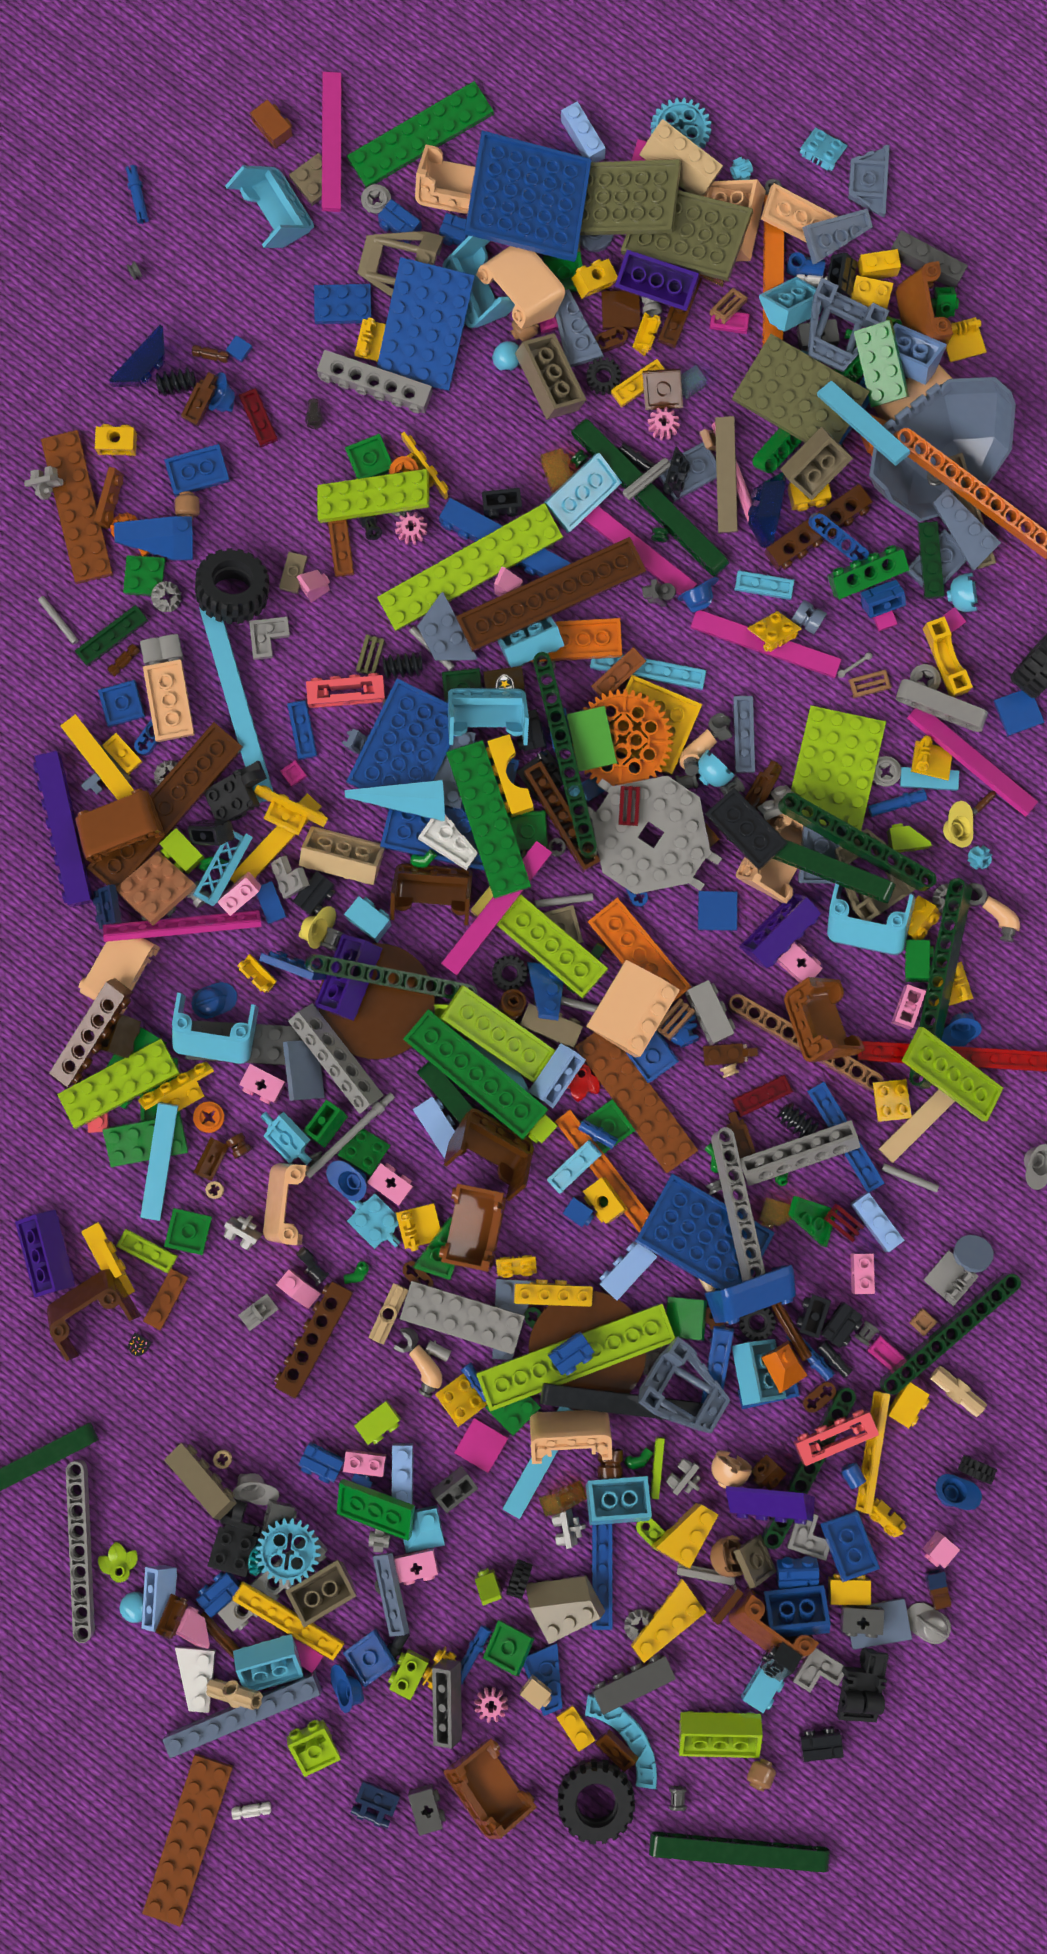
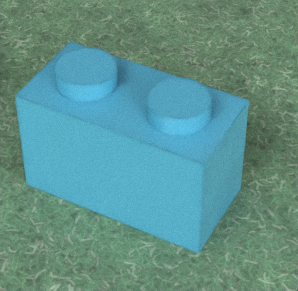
M759 1665L743 1691L741 1698L747 1704L764 1713L766 1709L769 1710L771 1708L776 1691L779 1693L785 1682L783 1680L779 1682L775 1678L768 1677Z

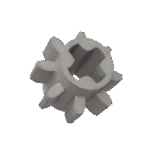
M378 1529L370 1531L368 1546L374 1547L373 1552L383 1553V1548H389L390 1534Z

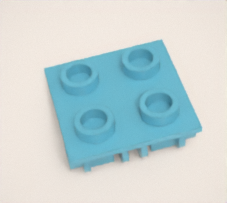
M815 127L801 146L800 154L809 161L812 159V163L818 158L817 166L822 161L820 167L826 169V171H833L835 163L848 145Z

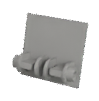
M948 1250L924 1278V1281L954 1306L979 1276L975 1272H968L964 1267L959 1266L953 1254Z

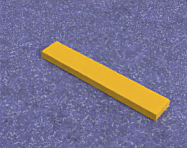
M75 714L61 724L60 727L115 798L119 800L131 795V792L134 791L132 786Z
M308 793L299 801L312 811H319L322 808ZM306 819L303 827L309 822V820ZM276 826L234 871L230 880L235 883L248 871L256 879L296 834Z
M875 1390L870 1414L879 1435L866 1440L861 1469L866 1482L858 1488L855 1507L856 1510L867 1514H872L890 1394Z
M244 1581L232 1597V1601L287 1634H292L294 1638L331 1660L335 1659L344 1645V1641L314 1623L304 1628L296 1612Z

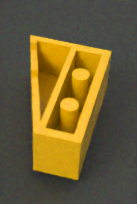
M695 1503L651 1547L690 1569L718 1514L702 1504Z

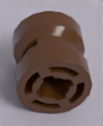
M243 1132L226 1141L227 1146L233 1150L232 1154L235 1159L252 1150L251 1146L246 1143V1137Z

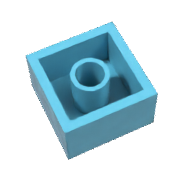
M358 896L344 915L347 920L378 943L392 925L390 917L382 909L377 911L374 903L367 897L362 899Z

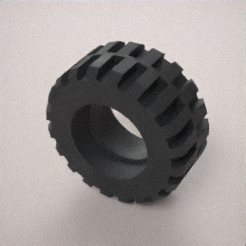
M227 548L226 551H222V549L217 550L214 555L211 553L206 556V560L203 559L199 564V568H197L195 578L196 600L201 610L206 611V615L210 618L215 617V620L218 622L226 621V624H232V622L240 624L244 620L250 621L254 619V615L258 616L267 604L269 593L267 569L262 565V561L259 558H254V555L249 552L244 553V550L238 549L236 551L232 550V548ZM232 578L244 582L249 588L239 594H228L219 590L215 585L221 580Z
M1047 633L1010 676L1011 681L1031 698H1037L1047 688Z
M593 1758L591 1762L587 1763L583 1760L579 1762V1766H572L569 1769L568 1775L565 1774L562 1778V1784L559 1785L558 1811L564 1827L568 1828L572 1836H578V1840L582 1842L589 1840L590 1844L596 1845V1841H602V1844H606L610 1838L614 1841L619 1838L618 1834L620 1832L624 1834L628 1823L631 1824L633 1812H635L633 1787L626 1773L619 1770L616 1764L613 1763L611 1765L608 1763V1760L602 1759V1762H599L596 1758ZM591 1784H602L609 1787L615 1796L613 1810L602 1818H589L583 1815L577 1805L578 1794L583 1788Z

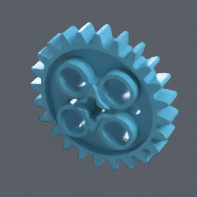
M676 98L675 103H672L669 99L668 106L662 103L661 110L656 109V115L652 117L653 122H651L650 128H652V134L662 119L665 121L672 119L674 122L669 123L698 147L705 148L711 134V121H708L709 114L704 115L705 108L699 110L700 103L694 106L692 105V99L689 103H686L685 98H683L682 102H679L678 98ZM685 117H691L692 120H687ZM693 134L696 137L690 138L687 135Z
M283 1518L282 1524L275 1520L276 1527L273 1528L271 1525H268L269 1532L262 1531V1534L265 1536L264 1539L258 1538L262 1545L255 1548L261 1551V1553L255 1555V1557L262 1559L257 1565H264L261 1572H269L267 1579L274 1576L275 1583L282 1579L283 1585H285L286 1580H290L291 1585H293L294 1579L301 1583L302 1575L309 1578L308 1570L311 1572L315 1571L312 1564H319L315 1557L321 1556L320 1553L316 1552V1549L321 1548V1545H315L314 1542L319 1538H312L315 1531H307L309 1524L302 1527V1520L294 1524L293 1518H291L290 1523H287L286 1519ZM292 1533L291 1550L294 1553H290L288 1569L285 1570L286 1555L282 1550L287 1548L288 1534ZM281 1534L285 1537L283 1545H276L274 1543L276 1535ZM297 1537L305 1539V1545L301 1548L294 1545V1540ZM275 1555H279L283 1559L279 1566H274L271 1563V1558ZM295 1557H299L303 1561L302 1566L299 1568H293L291 1565V1561Z

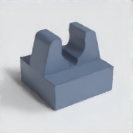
M352 729V731H347L346 734L349 735L347 742L343 741L342 744L359 755L368 737L360 731Z
M96 772L81 784L85 791L91 788L98 794L103 790L97 783L101 778Z

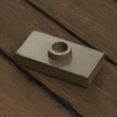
M288 552L279 586L280 590L299 593L300 585L297 576L304 573L307 556Z

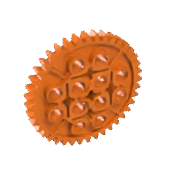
M617 689L616 695H613L610 690L608 697L602 693L601 700L595 697V704L590 701L588 702L589 709L605 706V710L608 707L615 708L616 714L613 717L607 716V719L610 723L615 721L613 724L614 729H610V733L615 738L613 747L616 761L618 762V764H613V768L609 772L604 771L602 767L586 770L584 772L585 775L590 772L592 773L590 780L597 777L596 784H599L601 779H604L612 786L647 780L650 779V776L657 778L655 771L662 773L660 765L666 766L667 764L663 760L670 759L666 752H672L668 745H672L673 741L668 740V738L672 737L673 733L667 732L672 726L666 725L669 722V718L663 719L666 712L659 713L661 706L654 707L655 700L649 703V696L647 695L643 699L642 692L635 696L634 690L628 694L627 689H624L623 694H620L619 689ZM639 708L643 711L644 714L641 718H635L632 715L635 709ZM631 720L636 724H642L640 727L644 735L638 730H632L634 726ZM625 721L629 724V728L626 731H620L618 724ZM648 723H654L656 730L653 733H649L646 731L645 726ZM619 736H621V737L627 736V738H626V742H627V743H626V744H624V743L618 744V742H619V738H618V737H619ZM639 736L642 742L640 745L634 746L631 743V738ZM642 747H644L639 753V759H637L636 757L630 759L632 756V750L636 752L640 750ZM619 749L627 751V756L624 759L617 757L616 752ZM645 751H653L655 754L654 758L646 760L643 756ZM632 763H637L640 766V770L637 773H632L629 770V766Z

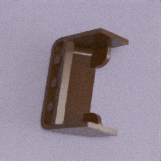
M408 863L397 865L391 890L390 920H394L396 910L406 911L412 907L413 903L451 905L453 913L459 916L465 915L464 925H468L473 881L472 870H465L461 867L434 865L418 868Z
M478 1109L468 1111L448 1143L443 1165L447 1167L458 1156L464 1155L467 1149L498 1165L497 1174L500 1180L509 1185L506 1200L510 1201L527 1186L534 1151L533 1143L527 1137L522 1140L506 1125Z
M110 1269L98 1272L50 1303L47 1307L50 1335L66 1362L79 1356L68 1338L70 1327L66 1319L98 1299L102 1307L106 1309H112L120 1305L129 1321L141 1316L119 1278L114 1277Z

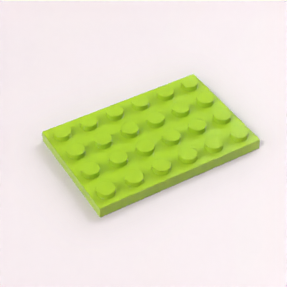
M810 706L791 791L861 831L886 721ZM802 810L806 817H810L807 810ZM819 820L821 825L827 826L824 820Z

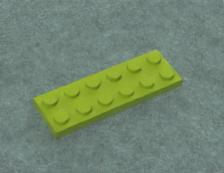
M427 469L317 485V511L320 523L429 507V472Z
M521 894L497 924L502 931L582 999L608 971L604 964Z
M461 985L440 1017L532 1083L536 1081L556 1051L464 985Z
M918 1027L902 1062L978 1119L987 1122L1003 1087L927 1029Z
M159 1039L129 1055V1058L116 1062L57 1095L73 1128L78 1129L180 1073L163 1039Z

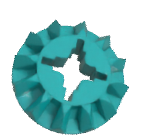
M255 1546L250 1553L248 1567L250 1574L257 1576L262 1573L264 1565H257L262 1559L255 1557V1555L261 1553V1551L255 1549Z

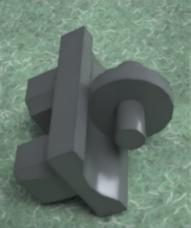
M657 579L651 580V585L642 587L643 598L647 599L649 604L658 603L661 607L667 606L665 600L673 599L676 594V589L672 584L665 583L662 585Z

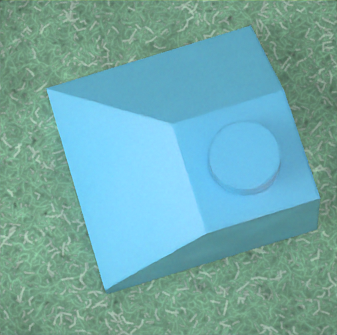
M438 1505L414 1510L412 1536L409 1541L403 1539L406 1553L445 1545Z

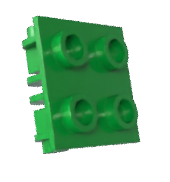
M362 1129L340 1150L337 1156L371 1176L391 1145Z

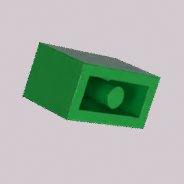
M906 940L905 982H929L932 967L930 965V958H933L934 947L930 946V940Z
M325 1100L303 1132L325 1148L348 1116L337 1106Z

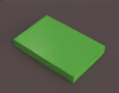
M605 706L567 714L579 772L617 764Z

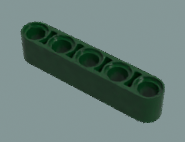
M428 1061L416 1072L458 1122L461 1123L465 1114L473 1109L472 1106L443 1072Z

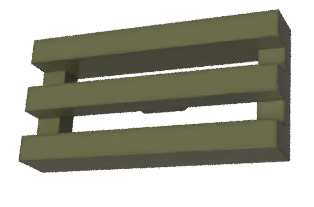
M366 634L356 672L366 675L376 673L385 639H379ZM369 641H372L368 657L366 660L365 668L361 669L368 647ZM379 643L372 671H368L375 645Z

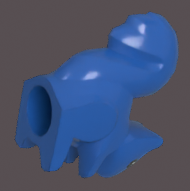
M685 1011V1012L681 1015V1017H680L681 1020H682L683 1017L688 1013V1011ZM695 1014L671 1039L673 1043L680 1045V1047H686L699 1041V1036L692 1032L693 1029L697 1028V1023H692L696 1019ZM670 1018V1019L664 1024V1026L662 1027V1029L671 1021L672 1018ZM679 1022L674 1023L667 1033L669 1034Z

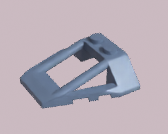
M821 278L813 295L808 355L843 372L859 354L857 346L854 349L856 344L854 331L862 327H869L884 322L889 310L875 303L867 307L836 292L838 285ZM820 306H822L824 309L818 323ZM830 313L855 324L845 351L821 339Z
M676 1337L659 1355L639 1389L638 1403L663 1419L698 1431L712 1433L730 1399L719 1383L711 1377L706 1365L702 1364L696 1356L697 1353L694 1348L681 1338ZM688 1360L706 1383L679 1366L684 1365ZM673 1373L709 1394L696 1417L666 1400L662 1395Z

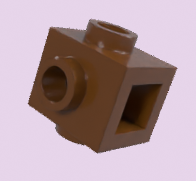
M767 1454L755 1464L751 1472L755 1476L753 1480L761 1488L765 1486L768 1490L776 1487L787 1475Z

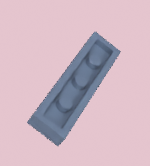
M734 696L735 773H755L753 696Z
M393 1553L377 1554L373 1556L389 1636L406 1635L410 1632Z

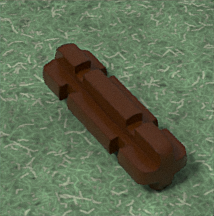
M193 345L192 347L193 356H202V358L214 361L220 360L223 363L228 362L229 353L227 351L221 350L219 352L218 349L201 348L199 345Z
M131 644L127 648L128 650L124 651L114 661L115 663L107 668L109 673L116 676L120 672L119 670L123 669L133 659L132 657L140 652L136 645Z

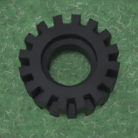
M599 357V361L593 360V364L590 363L589 369H587V385L590 386L591 391L595 390L596 394L602 392V395H605L607 392L609 395L611 390L620 384L621 370L618 364H614L615 361L613 359L609 361L608 357L605 360ZM601 370H606L610 373L611 378L607 382H600L596 374Z
M513 955L503 956L494 964L492 969L493 981L497 987L504 991L510 989L518 990L527 979V968L520 958ZM507 966H513L517 970V977L512 981H507L502 976V971Z
M767 1307L739 1318V1327L742 1333L751 1340L761 1341L762 1339H767L775 1329L776 1321L774 1314ZM754 1315H761L764 1318L765 1324L760 1330H754L750 1326V1319Z
M963 1455L957 1469L992 1485L997 1469Z
M517 1559L506 1591L507 1595L522 1599L533 1564Z

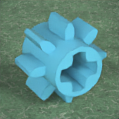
M739 157L733 160V166L730 167L733 179L749 180L750 173H753V167L749 159L745 160Z
M984 845L981 848L979 846L973 847L968 853L969 859L967 861L970 862V866L976 870L978 868H987L992 861V854L989 853L990 849Z

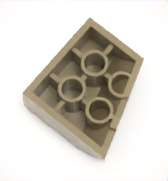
M586 1575L563 1578L561 1580L527 1583L526 1592L530 1610L549 1644L601 1619L605 1613V1609Z

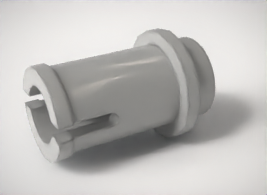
M430 1340L425 1349L428 1355L432 1354L444 1360V1362L448 1360L451 1354V1350L440 1346L435 1340L434 1342Z

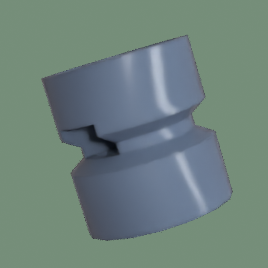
M803 600L791 621L798 626L804 625L805 630L814 635L827 613L819 608L813 609L811 603Z

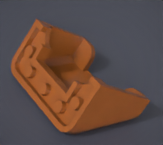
M939 261L929 262L898 285L896 300L902 326L948 345L953 335L952 325L945 317L934 318L929 289H933V282L941 274Z
M142 788L132 791L131 795L92 811H81L77 814L78 817L75 818L85 858L92 863L102 861L101 855L106 857L109 856L110 852L141 840H149L148 837L155 836L157 839L165 835L150 793L146 790L143 791Z
M808 977L785 994V1006L803 1058L807 1062H819L852 1056L865 1050L860 1037L855 1035L846 1036L836 1007V1003L842 999L844 994L839 979Z
M457 1184V1187H453L451 1199H454L455 1206L448 1240L445 1246L440 1248L439 1257L442 1258L441 1262L487 1272L492 1270L506 1204V1193Z
M748 1586L743 1592V1596L729 1613L731 1625L764 1650H770L773 1645L776 1646L784 1642L802 1655L801 1659L810 1655L819 1644L814 1635L783 1638L760 1621L765 1612V1606L756 1597V1592Z
M487 1739L444 1770V1775L481 1832L488 1839H501L537 1807L534 1804L535 1800L531 1793L518 1789L498 1759L500 1756V1746L492 1739Z

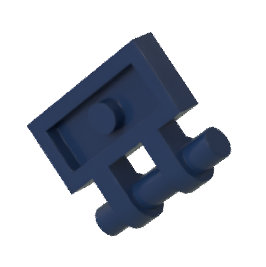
M107 885L99 888L97 891H93L94 899L92 900L93 905L96 907L97 916H95V919L99 925V930H103V925L122 923L116 885Z
M363 1780L355 1800L362 1804L361 1808L353 1806L350 1813L357 1816L359 1820L363 1821L365 1819L374 1823L376 1827L382 1826L388 1829L390 1820L383 1817L385 1814L393 1817L400 1795ZM370 1807L379 1811L378 1815L368 1812L367 1808Z

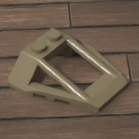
M426 231L367 235L357 274L392 297L393 289L383 283L394 285L396 278L378 273L384 246L417 253L415 261L435 265L437 255L440 256L444 236ZM397 240H411L421 242L420 245L417 246Z
M867 828L862 831L865 834L871 836L872 838L885 844L883 840H881ZM854 839V843L857 846H860V841L858 839ZM841 846L834 850L836 860L849 865L859 858ZM871 848V849L873 850L874 854L877 856V855H878V854H877V851H876L875 849ZM905 867V872L911 875L910 869ZM888 873L886 875L889 880L896 884L889 903L880 902L857 892L862 901L860 903L856 892L845 888L852 909L859 919L866 921L872 920L916 889ZM922 877L923 883H926V879Z

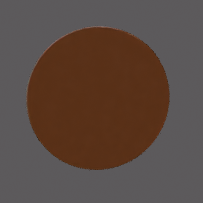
M372 943L383 948L376 966L429 976L423 965L409 952L390 944ZM376 970L373 971L372 980L377 977ZM391 973L388 977L391 984L396 980L394 973ZM409 977L407 980L409 987L414 985L413 977ZM430 980L426 983V989L428 991H430L433 988L432 982ZM369 983L354 1021L320 1008L318 1009L351 1054L361 1058L379 1060L398 1056L412 1048L403 1039L428 1009L434 1013L435 996Z
M593 1291L592 1306L548 1305L533 1325L529 1338L528 1353L570 1338L579 1331L583 1333L631 1315L633 1311L619 1299L616 1300L613 1296L599 1291ZM647 1352L561 1385L630 1393L642 1376Z

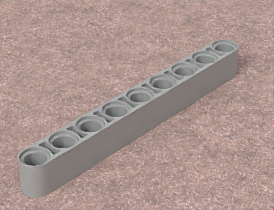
M724 1127L712 1135L711 1142L742 1281L753 1278L750 1274L751 1269L755 1271L756 1276L764 1274L765 1269L735 1135L730 1128ZM720 1134L725 1136V1142L721 1140ZM724 1153L729 1155L730 1161L725 1159ZM729 1172L734 1175V1181L729 1178ZM733 1191L738 1194V1200L734 1198ZM737 1211L742 1213L743 1219L738 1217ZM742 1230L747 1233V1239L742 1236ZM746 1250L751 1252V1258H748L746 1255Z
M77 1459L66 1467L73 1637L78 1643H85L94 1635L95 1623L88 1467L85 1461ZM74 1464L79 1465L81 1468L79 1475L75 1474L72 1470ZM74 1485H79L82 1488L80 1495L74 1492ZM75 1505L82 1507V1515L75 1513ZM76 1525H80L83 1528V1535L76 1533ZM77 1546L84 1548V1555H79L76 1552ZM78 1566L84 1567L86 1571L84 1576L78 1574ZM78 1587L86 1589V1596H81L78 1593ZM79 1607H84L87 1610V1616L80 1615ZM80 1628L87 1629V1637L80 1634Z

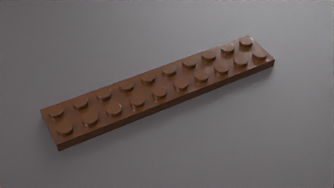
M628 537L456 616V619L471 651L475 652L645 574L646 569L631 538Z
M213 722L150 794L165 835L157 839L155 836L148 837L149 840H141L110 852L109 856L106 857L101 855L102 861L97 863L91 862L87 868L106 885H116L117 887L148 859L160 845L159 843L168 836L244 747Z

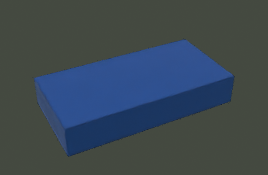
M273 881L263 884L257 893V897L268 924L287 918Z

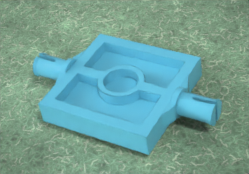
M267 1112L261 1115L260 1118L268 1125L267 1132L264 1134L267 1141L289 1164L299 1157L305 1165H308L312 1159L304 1151L310 1139L284 1112L276 1119H273Z
M375 1193L363 1203L360 1200L356 1201L357 1203L348 1200L356 1210L347 1222L374 1249L386 1240L395 1248L401 1243L393 1235L395 1228L399 1225L396 1214Z

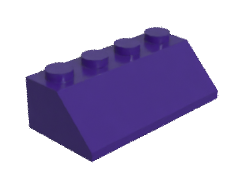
M626 250L614 287L687 311L700 276L699 273Z
M793 893L792 898L787 904L781 903L739 948L764 968L772 967L777 962V958L782 953H786L791 948V944L801 938L805 933L804 931L809 926L815 924L822 913L806 896Z
M342 934L334 958L376 966L383 948L366 940ZM334 962L331 965V969L334 973L339 970V964L337 962ZM355 965L350 969L352 976L358 974V968ZM374 969L369 973L370 978H372ZM327 975L314 1006L354 1021L369 983Z
M56 1210L38 1213L15 1221L34 1298L75 1286L74 1275L71 1271L69 1256L66 1252L64 1236L60 1229V1221Z
M726 1486L730 1513L737 1514L736 1518L748 1519L750 1515L756 1516L755 1520L768 1521V1517L775 1518V1522L787 1523V1519L794 1520L795 1524L806 1525L807 1521L813 1522L814 1496L805 1493Z

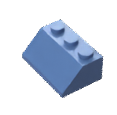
M896 323L893 327L904 376L926 385L936 372L947 344Z

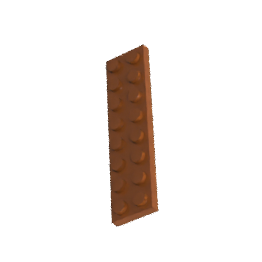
M78 430L42 438L41 443L47 467L57 468L58 478L63 479V486L52 489L75 583L80 584L113 576L102 527L94 522L97 505Z
M595 1032L575 1046V1049L580 1056L586 1059V1064L617 1104L666 1174L698 1151L650 1083H647L628 1057L627 1052Z
M195 1753L143 1909V1915L181 1927L233 1765Z

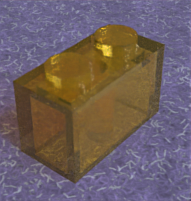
M562 448L540 455V461L551 494H553L575 473L570 471L568 466L570 464L569 456L567 453L564 454Z

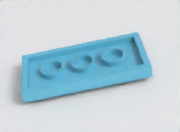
M596 453L544 503L566 533H568L622 482L602 455Z

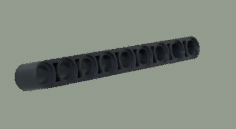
M549 1383L542 1384L540 1404L663 1419L638 1403V1394ZM665 1398L694 1417L697 1416L703 1405L702 1402Z

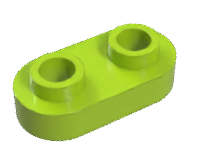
M652 1518L649 1521L636 1523L637 1532L650 1546L656 1542L658 1537H662L665 1533ZM644 1523H649L650 1525L647 1530L642 1528Z

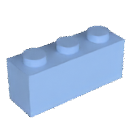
M578 101L562 109L561 122L582 157L592 159L591 162H599L605 159L606 148Z
M561 1043L528 1092L543 1103L554 1108L586 1059Z
M431 1097L415 1107L413 1111L445 1159L448 1143L455 1132L452 1127L455 1123L450 1115L445 1116L442 1112L444 1106L439 1098L435 1100Z
M869 1192L864 1193L850 1203L851 1207L885 1252H890L905 1241Z
M634 1241L626 1248L628 1253L624 1257L620 1255L613 1262L615 1267L610 1272L606 1270L599 1278L601 1280L599 1284L616 1300L626 1292L657 1258L652 1251Z
M394 1443L392 1445V1497L413 1504V1443Z
M167 1565L145 1567L142 1629L156 1631L170 1595H175L176 1567Z

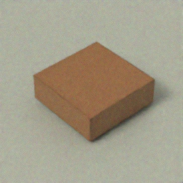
M707 429L700 431L699 433L706 449L715 451L716 437L714 432Z
M921 1308L908 1323L922 1336H925L937 1321Z

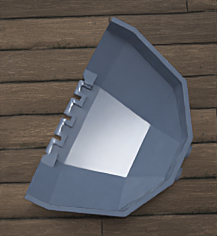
M996 377L948 379L943 384L939 385L936 383L926 391V396L922 394L910 403L911 408L907 406L894 416L896 420L891 418L882 425L892 435L903 428H909L947 457L963 453L968 472L988 486L1012 450L1016 403L1012 392ZM901 434L900 439L905 443V436ZM916 445L915 450L920 454L921 449ZM875 447L873 448L869 476L874 487L890 503L919 522L938 517L939 514L932 503L945 489H948L953 494L952 489L944 483L931 486L927 480V471L909 457H906L895 466ZM931 456V463L934 465L936 460Z

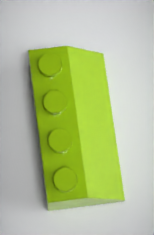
M680 1712L679 1756L760 1757L763 1737L761 1714L752 1712Z

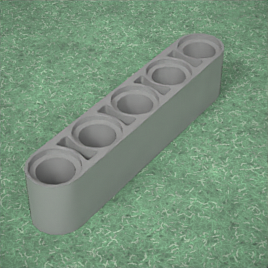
M907 679L901 680L895 698L898 702L975 732H982L988 712L980 707Z

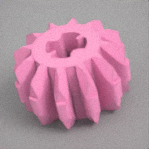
M667 407L664 408L663 412L660 408H657L656 413H651V419H648L647 423L650 425L648 431L654 432V438L659 435L661 441L664 436L668 440L671 439V435L675 436L677 434L676 429L680 427L678 423L679 417L674 416V410L667 412Z
M407 512L406 518L401 515V521L396 522L398 528L395 529V532L400 534L398 537L400 541L405 539V544L408 545L411 540L413 545H416V539L422 542V536L427 535L425 530L427 523L423 522V516L418 518L416 512L413 516H410V513ZM409 526H413L414 530L410 531Z
M485 1687V1695L482 1692H478L477 1696L480 1699H475L474 1704L478 1705L475 1708V1712H481L480 1719L487 1716L488 1723H490L491 1717L494 1718L495 1722H498V1715L504 1717L505 1713L503 1710H508V1705L504 1704L508 1698L505 1696L501 1697L503 1694L502 1690L496 1694V1687H492V1692H489L488 1688ZM489 1701H494L493 1708H489Z

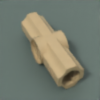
M393 1283L368 1338L383 1345L385 1344L407 1296L408 1289ZM386 1308L394 1311L392 1319L384 1317L383 1312Z
M940 1365L933 1371L929 1379L946 1392L945 1394L958 1405L961 1404L975 1417H978L985 1410L987 1404L974 1394L971 1388L959 1378L956 1379Z
M214 1679L210 1680L207 1684L206 1693L209 1697L228 1702L233 1708L241 1706L254 1710L259 1709L262 1704L263 1696L261 1692L240 1686L235 1680L226 1682Z

